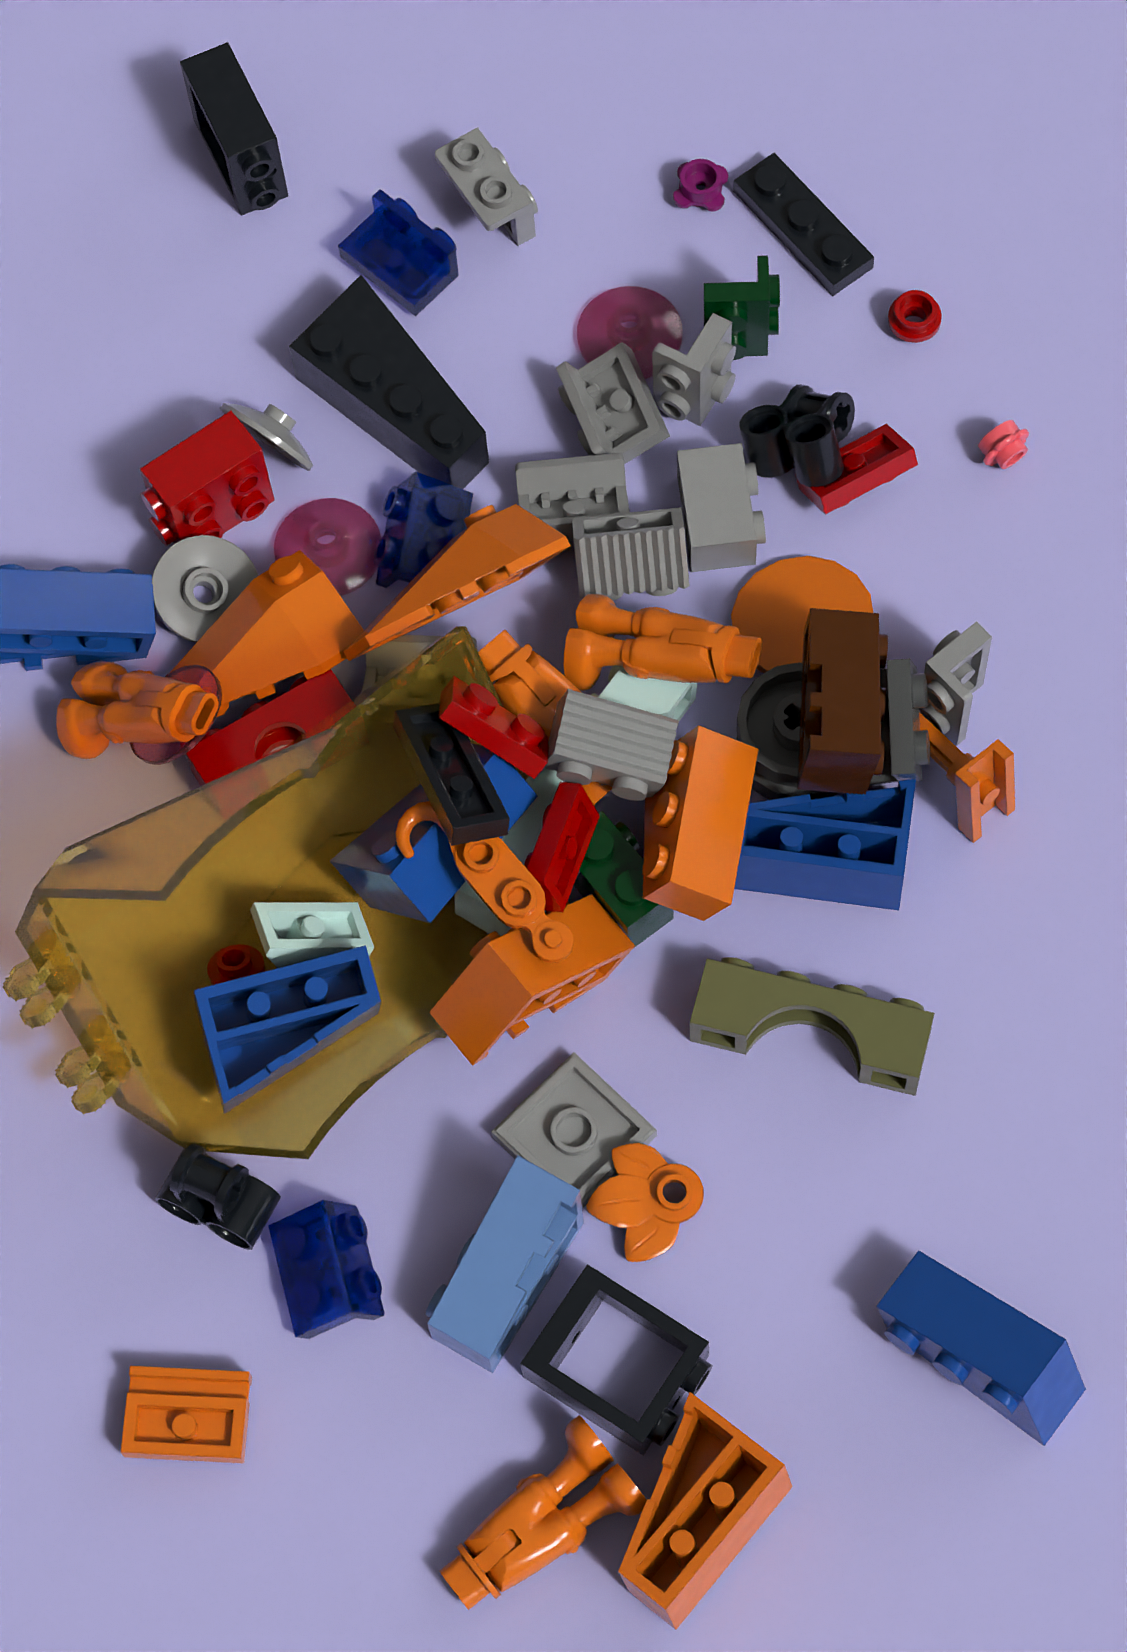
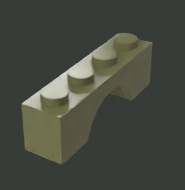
M725 957L721 961L706 959L690 1019V1041L746 1055L762 1036L776 1028L794 1024L811 1025L828 1031L845 1045L854 1060L860 1083L916 1096L935 1013L925 1011L921 1004L905 998H893L890 1002L867 997L865 991L851 985L838 984L833 988L812 984L806 976L792 971H779L777 975L754 970L752 964L738 958Z

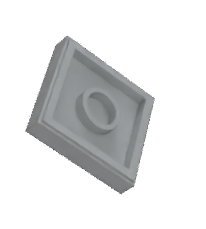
M575 1052L491 1131L492 1138L514 1159L519 1155L579 1189L582 1209L586 1206L591 1195L599 1185L609 1178L618 1175L612 1161L611 1151L613 1148L631 1143L648 1145L657 1136V1130Z

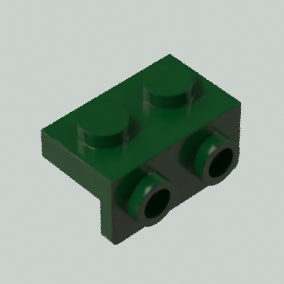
M768 255L757 256L756 282L704 283V326L712 313L732 322V345L736 347L733 360L741 359L744 356H768V335L779 334L780 279L779 274L769 275Z

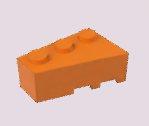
M593 894L571 904L567 901L563 913L545 912L548 918L567 925L573 934L574 946L572 953L567 959L559 963H548L541 960L533 950L530 932L522 928H511L502 936L497 931H494L482 938L470 950L469 954L473 960L429 1013L472 1066L487 1057L488 1051L505 1031H507L512 1039H515L529 1028L524 1019L546 1008L555 1013L606 980L635 947L634 943Z
M689 1392L683 1407L684 1415L672 1446L668 1445L663 1457V1468L652 1496L646 1500L618 1570L628 1591L675 1630L792 1488L785 1464L691 1392Z

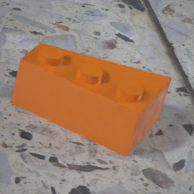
M698 725L680 739L674 740L665 785L653 797L645 798L644 863L642 871L643 899L705 921L732 904L758 748Z

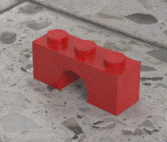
M330 669L308 680L305 676L299 678L286 693L270 702L260 701L253 704L243 712L240 719L222 729L214 728L206 731L205 734L195 739L191 747L184 751L193 775L224 824L273 797L267 775L262 769L265 757L273 749L288 744L301 746L312 754L322 769L366 744L369 740L364 718Z

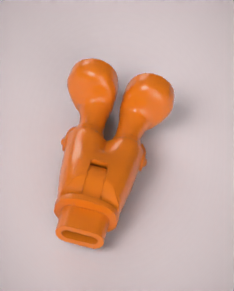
M587 594L579 602L576 609L578 628H569L566 636L563 667L565 677L581 691L589 690L596 684L601 675L602 667L615 665L623 666L629 675L641 679L651 678L682 683H715L717 679L720 683H728L733 676L752 678L754 676L762 653V639L760 637L743 636L740 634L739 628L735 626H725L706 619L670 612L664 608L648 607L636 612L627 611L616 607L613 600L606 595ZM629 635L634 636L636 639L620 640L615 639L614 636Z
M503 630L476 653L472 659L487 674L488 678L484 683L487 687L491 686V691L501 706L516 716L518 714H525L534 719L544 729L549 742L557 702L567 689L577 692L581 691L544 657L532 651L533 647L527 643L521 647L506 630ZM590 782V784L582 785L593 805L612 789L610 785H601L599 782Z
M93 662L78 670L71 680L72 687L83 700L61 699L57 707L56 729L62 746L71 756L91 759L102 754L108 747L110 740L115 744H123V742L141 744L188 742L196 735L206 733L218 710L219 701L215 694L205 693L197 684L157 676L152 671L137 670L128 673L124 667L114 662Z
M580 1415L571 1420L565 1428L568 1451L561 1463L548 1476L539 1473L521 1479L516 1486L517 1490L492 1511L464 1541L465 1546L460 1543L456 1547L460 1554L439 1570L468 1610L489 1593L497 1599L501 1596L502 1592L532 1576L563 1554L576 1553L587 1536L588 1530L586 1527L600 1518L617 1512L627 1516L638 1515L642 1512L646 1498L618 1463L607 1470L600 1477L598 1483L580 1500L570 1507L558 1509L557 1506L565 1495L614 1461L604 1444Z

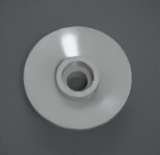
M222 404L220 410L224 414L232 410L249 433L284 455L296 465L310 471L313 464L307 452L290 432L296 424L295 420L272 404H269L264 412L238 404Z
M208 535L183 539L172 545L162 555L154 569L152 584L155 610L162 622L172 632L196 643L249 583L258 576L257 570L246 553L225 539ZM197 586L207 587L212 593V600L207 603L199 602L194 596V588Z

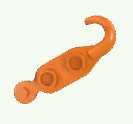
M430 801L419 802L410 807L398 821L395 832L396 842L405 858H411L414 855V850L410 843V833L417 823L432 821L442 828ZM495 837L453 846L450 844L460 875L498 920L508 927L522 928L530 932L533 950L541 960L548 963H559L567 959L572 953L574 946L573 934L570 928L563 922L552 920L546 916L544 911L546 906L545 893L541 885L501 838Z

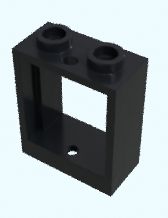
M226 42L180 61L194 122L241 216L254 210L270 208L279 200L288 197L277 137L229 43Z
M588 1264L520 1363L525 1379L643 1456L652 1442L659 1446L664 1444L680 1417L679 1414L673 1411L685 1392H691L695 1395L699 1391L713 1366L706 1361L709 1357V1341ZM603 1301L684 1352L638 1422L557 1370Z

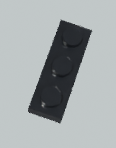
M775 152L734 180L733 192L832 296L873 269L874 256Z
M440 703L395 710L393 728L451 846L508 835L510 817L469 737L439 718Z

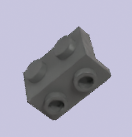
M910 658L887 660V669H880V687L886 688L885 715L883 722H881V741H884V763L881 776L873 775L870 784L895 783L908 779L922 781V765L930 764L928 730H920L919 708H927L928 704L925 673L917 674V667Z

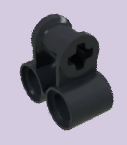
M800 384L790 390L780 406L763 405L749 410L742 416L739 422L749 463H755L757 475L760 477L772 478L781 476L794 468L797 480L800 484L807 487H820L834 482L844 471L838 443L851 430L855 406L852 396L846 392H835L832 395L814 392L808 385Z
M192 1143L182 1150L158 1192L155 1201L172 1215L191 1224H203L231 1244L243 1249L252 1250L281 1196L263 1181L249 1175L248 1168L240 1164L230 1167L207 1155L204 1147Z

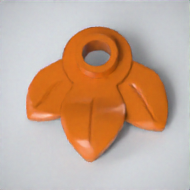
M640 1143L625 1144L615 1147L611 1151L613 1165L618 1175L609 1178L597 1187L586 1204V1210L596 1219L618 1228H627L624 1245L626 1260L628 1262H643L664 1254L674 1245L680 1223L688 1221L699 1211L703 1202L704 1189L699 1176L689 1167L681 1164H668L662 1155L651 1146ZM673 1182L681 1184L686 1192L685 1198L679 1203L668 1202L663 1196V1189L667 1184Z

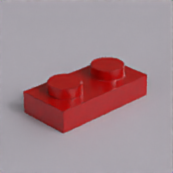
M886 423L840 448L844 471L837 480L820 487H807L800 484L798 480L797 484L799 490L826 515L837 508L847 505L850 501L883 483L892 481L898 475L917 466L918 462L914 448Z
M453 676L441 691L440 719L533 779L548 763V736L534 719L525 714L514 715L500 706L495 696L489 690L476 683L468 685L456 676Z
M559 783L552 804H549L544 811L542 829L534 850L528 854L524 866L539 882L545 893L546 906L544 911L564 912L600 817L580 783Z

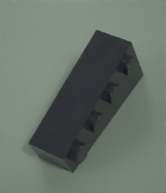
M362 275L289 346L295 377L298 381L454 499L489 463L486 431Z

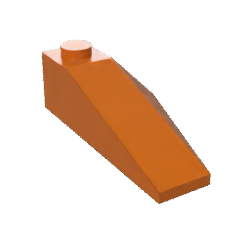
M517 504L499 512H496L493 505L474 512L464 519L467 528L451 539L344 651L348 661H351L525 578L569 548L571 545L565 535Z
M298 550L292 555L279 558L272 563L267 571L254 578L166 677L185 683L197 684L205 693L215 694L219 701V707L214 716L216 718L225 714L229 708V703L240 697L256 694L260 700L276 693L274 683L301 672L304 673L308 680L327 672L347 659L344 651L364 629L323 570L301 550Z

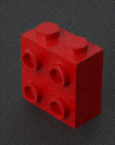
M232 410L140 468L146 488L145 491L140 493V496L152 514V517L148 519L149 523L165 546L200 535L222 538L225 532L242 521L248 522L259 517L267 509L268 505L275 501L262 448Z

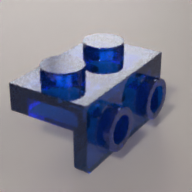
M379 189L372 196L374 212L338 245L339 255L414 316H417L459 276L456 256L457 247L445 231L438 227L431 229L422 222L414 209L401 198L394 200Z
M414 472L401 484L393 486L389 490L383 504L382 513L384 517H387L384 535L379 540L374 553V564L378 566L375 584L387 588L398 579L410 583L451 539L467 528L464 519L470 515L473 493L419 472Z
M321 1200L268 1225L296 1338H313L355 1318L375 1320L384 1316L385 1312L381 1300L382 1285L379 1276L373 1269L366 1241L368 1237L367 1226L355 1205Z

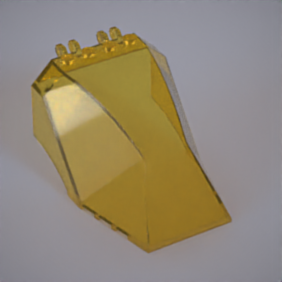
M456 626L287 746L248 762L190 792L64 849L34 888L15 931L30 958L13 967L9 973L10 976L5 978L6 981L3 982V989L8 997L13 998L15 1001L27 998L26 1004L22 1005V1009L19 1010V1015L24 1024H27L32 1029L42 1025L45 1026L47 1022H51L50 1020L55 1017L56 1013L60 1010L62 1011L81 1046L64 1055L61 1059L62 1063L57 1065L58 1068L55 1069V1075L60 1084H64L67 1088L78 1085L77 1090L73 1091L74 1094L71 1096V1102L76 1110L82 1112L83 1115L93 1111L96 1112L112 1096L117 1106L183 1148L196 1143L204 1147L206 1152L309 1159L328 1131L351 1105L380 1078L433 1039L447 1037L445 1031L429 1012L471 963L473 958L469 954L470 950L482 938L488 935L486 934L487 932L455 914V894L431 923L370 908L331 864L330 860L420 784L393 728L395 710L440 703L441 691L453 676H456L468 685L476 683L483 686L495 696L498 704L502 706L466 626ZM469 737L472 744L480 745ZM515 767L525 780L529 777V775ZM254 902H358L374 944V949L369 959L381 999L379 1013L224 1114L194 1002V990L212 985L207 974V965L210 958L224 947L244 944L256 948L262 954L265 971L277 968L266 956L250 909ZM43 983L46 984V986L42 987L41 989L38 988Z

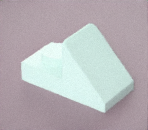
M254 902L250 909L265 954L277 968L366 945L368 955L370 956L374 949V944L358 902Z

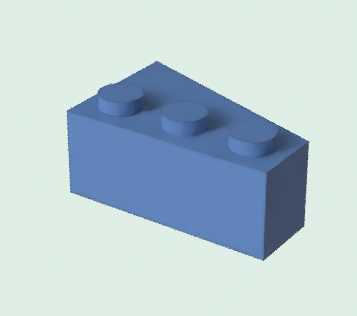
M517 1155L476 1234H473L461 1250L457 1260L458 1267L448 1286L442 1284L433 1295L427 1307L426 1316L430 1317L427 1324L432 1339L491 1373L495 1371L584 1224L579 1189Z

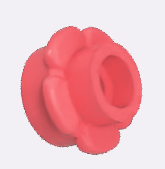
M1013 420L1005 421L992 429L978 444V448L985 455L983 459L984 464L994 466L998 463L1001 469H1006L1018 462L1028 451V448L1025 446L1026 439L1029 436L1028 430H1020Z

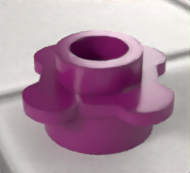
M695 159L685 162L678 167L677 176L680 179L679 189L673 193L674 203L678 207L685 209L692 205L705 207L711 212L723 207L725 198L721 194L722 186L728 181V172L723 166L716 165L707 159ZM697 185L706 186L702 190L696 188Z

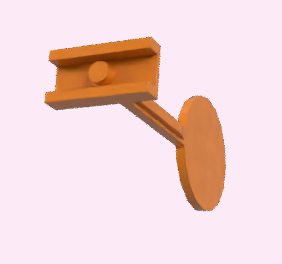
M812 556L781 559L757 571L739 590L731 613L732 626L738 627L741 635L760 637L762 639V653L756 669L766 673L776 666L802 663L804 628L810 608L873 613L871 594L857 574L836 561ZM919 712L920 730H928L930 757L947 772L946 778L956 787L958 829L974 843L982 837L981 817L995 805L1006 816L1015 810L1014 753L997 739L976 757H973L970 753L964 754Z

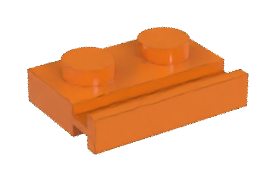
M130 1366L129 1393L127 1392L121 1443V1454L125 1458L244 1463L250 1406L249 1392L252 1384V1376L249 1371Z

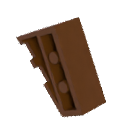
M810 608L803 638L797 789L866 795L873 775L881 776L884 741H881V722H883L885 715L886 688L880 687V668L885 669L888 635L879 634V613Z

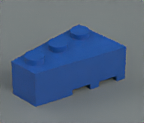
M16 564L0 566V664L24 661L25 670L31 671L43 669V659L76 656L77 665H87L99 661L114 662L147 658L156 635L152 574H136L129 569H113L104 573L81 572L79 569L69 566L57 567L52 570H28Z
M472 744L510 817L509 831L538 795L512 764L484 746ZM420 783L331 859L330 862L370 908L431 923L465 883V880L456 867L448 838L437 823L422 821L413 827L410 833V843L414 850L413 857L405 858L397 846L395 832L399 819L410 807L419 802L429 801Z
M916 779L901 780L898 782V787L867 791L866 795L845 793V795L811 800L810 794L749 803L734 889L899 911Z
M366 945L194 990V1002L224 1114L379 1013L381 999Z
M919 1250L876 1306L887 1328L884 1334L895 1346L910 1355H914L915 1352L932 1363L936 1370L957 1385H962L1043 1446L1046 1445L1086 1390L1065 1338Z

